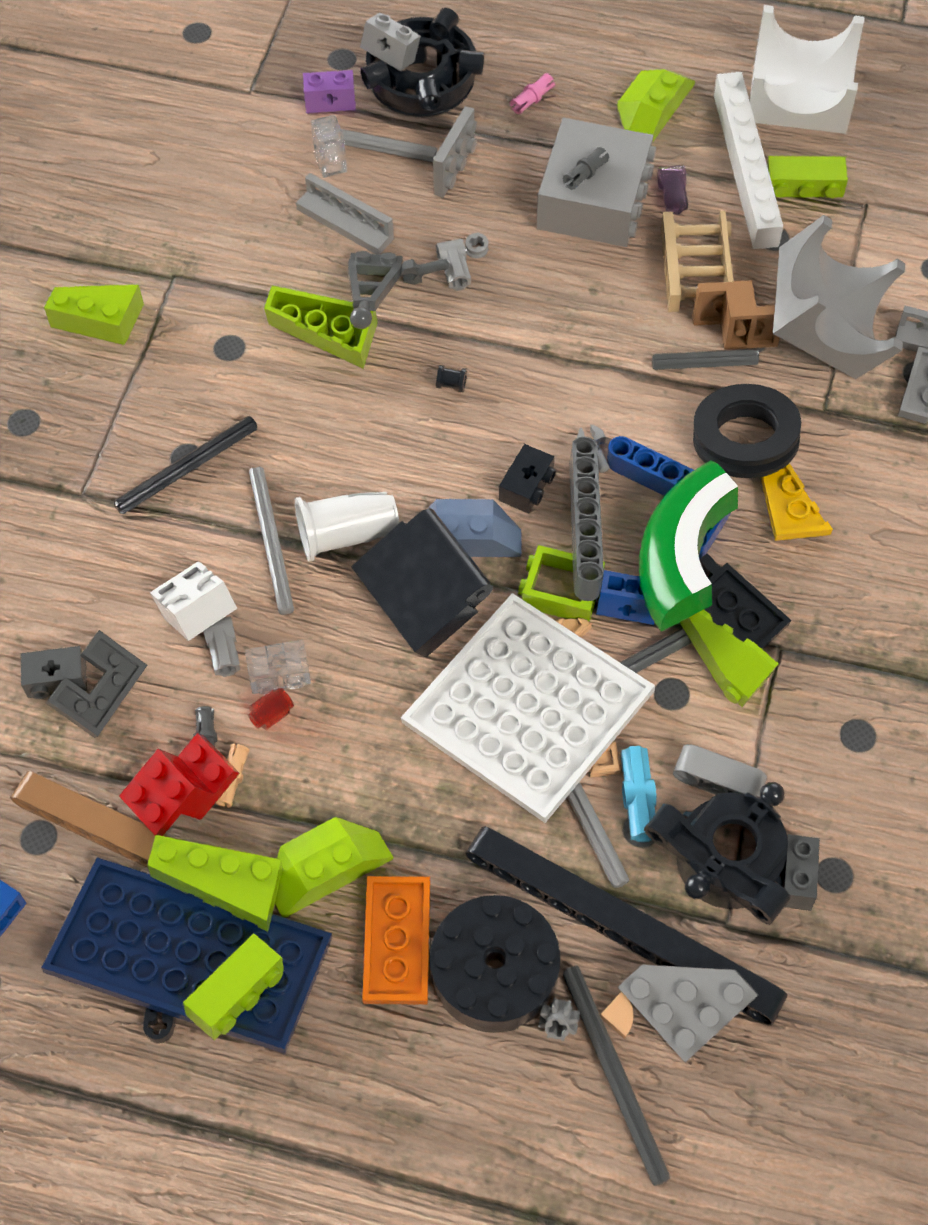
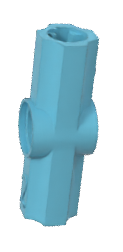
M630 746L627 749L621 750L624 778L622 782L624 808L628 811L631 840L649 842L651 839L645 833L644 827L656 814V786L654 779H651L647 748Z

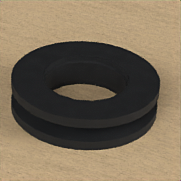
M736 384L723 387L708 395L696 409L693 443L698 456L704 463L710 460L716 462L731 477L759 478L771 475L787 466L798 452L801 433L800 413L787 396L775 389L757 384ZM739 417H752L770 425L775 433L767 440L756 444H740L730 441L721 434L719 429L729 420Z

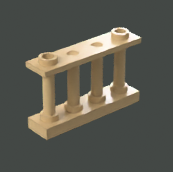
M720 211L718 224L679 225V223H674L673 212H663L661 240L668 312H679L680 301H685V298H696L697 287L680 285V280L683 277L723 276V282L733 281L728 238L731 237V222L726 221L725 211ZM690 235H718L719 245L681 246V243H676V238ZM720 255L721 265L683 266V264H678V259H681V256Z

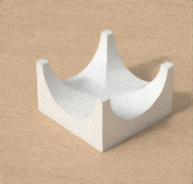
M764 5L749 100L755 123L846 134L858 83H854V74L864 17L854 16L849 27L838 36L823 41H806L797 39L783 31L775 20L774 6Z

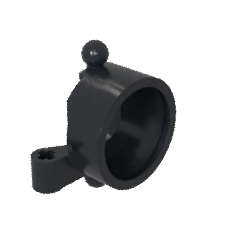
M768 782L763 785L760 790V797L748 792L746 794L721 793L698 806L693 812L685 811L683 815L675 807L663 804L644 827L645 833L651 840L676 856L678 871L685 883V891L692 899H701L712 906L723 909L746 908L758 920L769 925L773 923L791 900L789 893L782 887L783 881L780 878L788 852V837L780 820L781 816L773 808V806L782 803L785 798L784 789L779 783ZM727 824H739L747 828L753 834L756 841L755 852L749 858L741 861L729 860L721 856L713 843V835L716 830Z

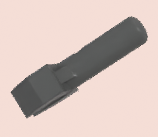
M414 259L406 260L401 264L400 276H403L404 283L419 284L422 283L423 275L448 269L449 261L441 259L419 265L416 264Z

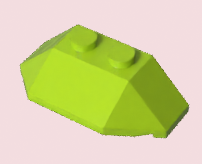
M666 69L641 71L617 102V108L624 129L651 134L654 141L693 88L695 80Z
M334 817L280 846L277 859L282 861V875L275 906L281 917L286 918L393 860V856L378 831Z

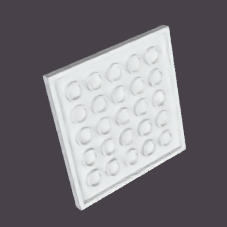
M512 593L401 717V721L405 726L546 823L654 693L655 685Z

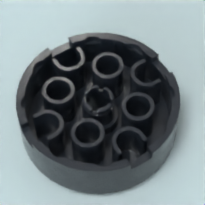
M489 895L471 899L451 911L441 922L434 935L430 949V969L434 991L445 1010L463 1025L478 1031L491 1033L518 1029L519 1026L528 1023L534 1018L536 1019L541 1013L542 1006L545 1004L549 1005L555 994L560 971V948L557 937L545 917L535 908L521 900L500 895ZM499 959L503 964L502 967L497 969L487 966L488 962Z

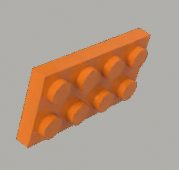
M367 876L363 1004H428L430 877Z

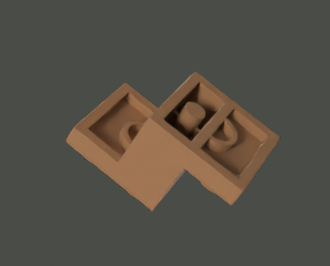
M752 280L707 282L697 285L692 316L693 325L720 324L724 350L778 347L780 337L773 334L775 305L756 306Z

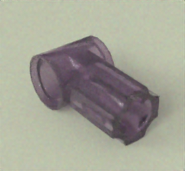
M685 165L658 167V188L663 192L665 209L668 212H673V215L681 214L684 210L688 209Z

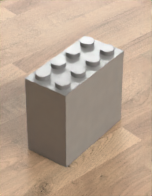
M562 118L538 193L537 229L627 247L630 237L635 238L638 222L635 221L641 217L643 203L640 201L646 199L649 187L646 181L648 182V179L651 180L654 164H650V162L654 161L656 147L652 146L653 135ZM596 148H604L606 151L599 158L608 153V162L599 167L592 178L585 179L575 190L567 188L566 186L573 179L564 184L563 176L574 169L580 159L587 158Z

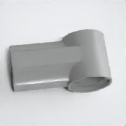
M463 239L436 243L438 260L447 259L449 261V268L444 270L449 288H453L455 291L464 290L471 284V276L466 263L467 257Z
M231 616L224 617L204 630L207 648H210L215 675L227 677L234 675L240 670V663L234 643L237 641Z

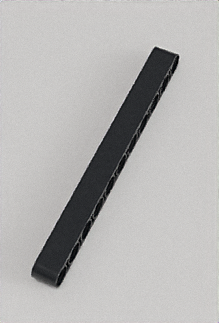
M481 827L465 853L468 859L476 865L658 966L736 970L758 994L740 1012L762 1024L772 1026L787 999L786 992L777 985L489 827Z

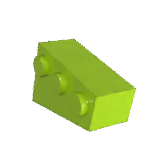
M139 284L54 287L44 309L51 328L125 345L144 306Z

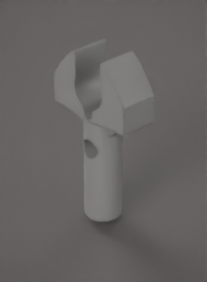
M590 425V432L598 447L599 472L604 473L609 470V465L600 448V444L605 443L606 436L602 429L595 425ZM580 428L577 438L585 436L582 428Z

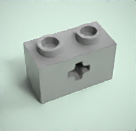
M379 12L365 22L360 48L402 71L415 61L421 36L413 32L409 27L403 26L392 20L388 15Z

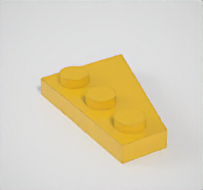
M790 463L778 472L760 477L775 541L831 535L832 527L820 515L819 507L815 501H811L805 492L804 484Z

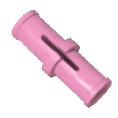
M546 73L535 83L528 84L520 95L510 101V106L516 104L512 107V110L516 114H521L534 102L535 104L541 100V96L554 88L555 82L550 83L554 80L552 76Z

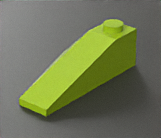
M704 609L680 622L719 688L723 690L724 696L730 702L737 703L741 707L765 684L779 664L748 638L744 642L736 638L732 634L733 628L727 624L723 626L715 624L711 615Z

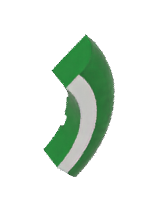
M711 460L693 470L666 493L652 513L643 535L638 567L640 589H642L645 605L650 616L661 632L712 606V583L701 567L699 553L707 531L709 529L712 530L721 519L738 509V486L721 466Z

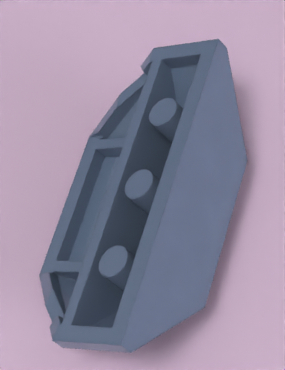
M436 499L428 507V509L431 508L436 512L470 557H521V529L493 499Z

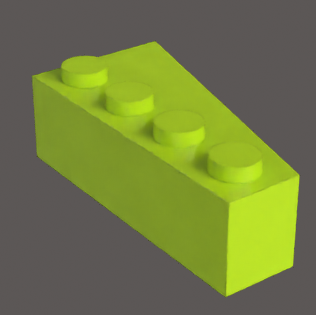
M155 835L147 864L152 878L182 892L203 899V902L214 907L216 905L242 920L246 919L265 931L269 930L282 875L281 859Z

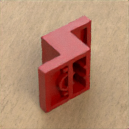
M197 733L178 756L157 749L119 797L154 835L163 836L181 814L202 820L240 773L203 735Z

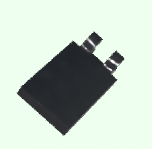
M707 553L700 559L701 567L712 583V606L704 610L711 615L715 624L722 626L727 624L733 628L732 634L742 642L748 638L762 650L789 626L792 620L732 566L726 563L720 567Z

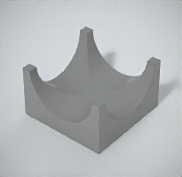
M823 215L779 248L773 334L850 377L857 379L902 351L903 342L895 337L888 340H875L873 321L883 295L890 285L905 272V263L896 259L882 266L859 268L835 261L826 254L821 245L825 235L832 228V219Z

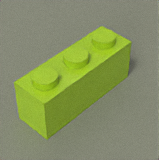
M768 156L767 168L775 197H844L848 182L845 156Z
M253 933L183 1002L186 1016L213 1040L221 1033L223 1035L228 1033L234 1027L237 1021L236 1018L244 1010H251L259 1001L260 994L268 986L270 988L275 986L282 978L284 971L282 957Z

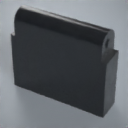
M431 508L419 512L408 523L401 521L351 566L413 651L426 658L478 613L475 607L487 598L493 590V585Z

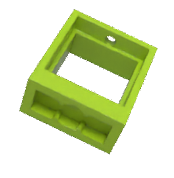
M538 545L535 555H529L526 571L529 574L527 579L522 578L518 595L522 596V600L542 613L565 619L583 618L590 622L597 599L593 601L581 600L579 602L534 590L542 564L573 572L572 553Z

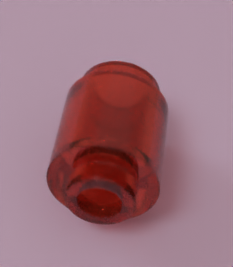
M281 687L276 691L272 689L249 706L251 712L248 714V717L257 729L262 727L268 730L290 714V709L294 707V703Z

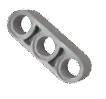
M691 744L683 746L673 771L674 777L679 781L715 795L721 793L746 794L748 792L760 797V790L767 780V775L755 767Z

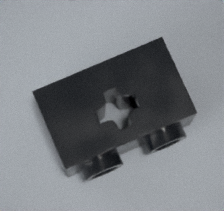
M524 444L499 485V501L529 514L534 505L538 506L544 495L543 489L545 485L551 484L555 478L557 471L554 468L555 456Z

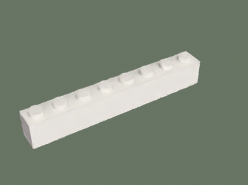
M742 72L717 74L714 99L753 250L779 247L783 223Z

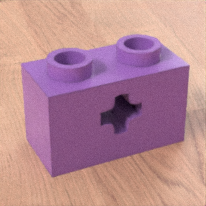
M353 70L303 73L306 113L356 110Z

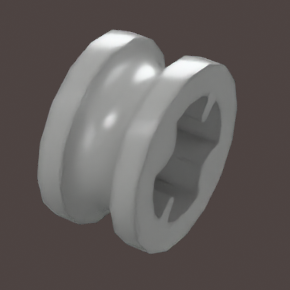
M481 233L470 234L465 241L466 254L471 258L484 257L488 252L489 243L487 237ZM477 243L481 244V246H478L476 249L472 248V245L476 246Z

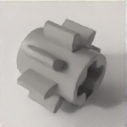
M554 998L550 1006L546 1004L542 1006L538 1026L539 1028H545L547 1038L551 1037L564 1041L569 1033L576 1034L580 1012L573 1011L570 1000L565 1001Z

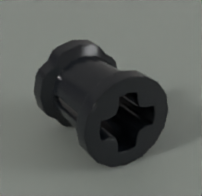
M439 365L436 388H453L463 393L467 380V368L456 370Z

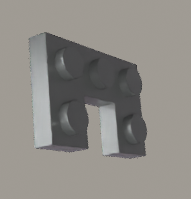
M100 630L96 632L80 655L104 673L93 690L88 694L65 677L46 702L47 705L94 738L98 737L147 667L146 663Z

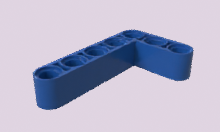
M615 437L608 446L607 463L612 471L663 496L694 470L627 437ZM731 513L721 519L712 530L709 529L703 538L704 542L699 553V560L708 552Z

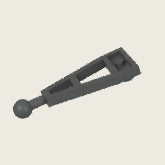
M367 251L351 253L348 262V277L354 310L350 314V321L355 328L365 329L371 324L372 315L370 311L377 310L400 278L403 256H397L390 252L381 255L370 254ZM357 274L385 276L382 282L358 281ZM360 294H361V295H372V296H371V297H360Z

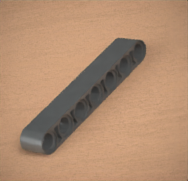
M584 436L578 437L573 441L569 463L574 593L579 599L593 601L600 595L604 574L598 447L592 438Z

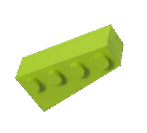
M271 286L264 307L269 325L364 369L378 324L376 311H370L372 322L367 328L357 329L350 321V314L354 310L352 302Z

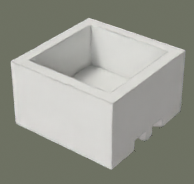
M199 561L150 592L164 619L188 641L237 609L224 581L216 575L214 576Z

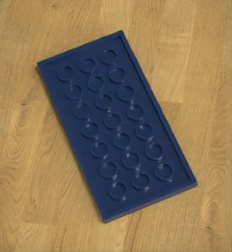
M97 857L41 968L45 974L194 1023L186 1016L183 1002L254 933L282 957L283 976L275 986L271 988L268 986L260 994L259 1001L251 1010H244L236 1018L237 1021L234 1027L226 1035L285 1054L332 941V933L272 914L269 930L265 931L246 919L242 920L216 905L214 907L203 902V899L182 892L152 878L150 874Z

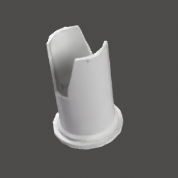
M387 492L355 493L308 503L302 500L301 497L295 498V512L299 534L308 562L314 561V557L320 552L353 546L384 537L399 524L394 496L387 495Z

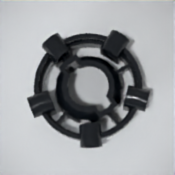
M446 7L442 8L435 18L414 17L397 21L421 36L415 61L409 66L426 63L428 46L434 48L437 53V68L425 73L412 72L408 69L400 71L388 63L385 64L383 60L371 53L366 52V66L360 68L361 78L365 87L368 90L371 89L375 97L388 109L409 117H433L456 108L468 97L473 88L475 76L482 75L484 67V52L476 51L471 38L457 26L459 23L457 13ZM457 63H459V82H458V83H457V80H458ZM407 89H413L416 95L407 94Z

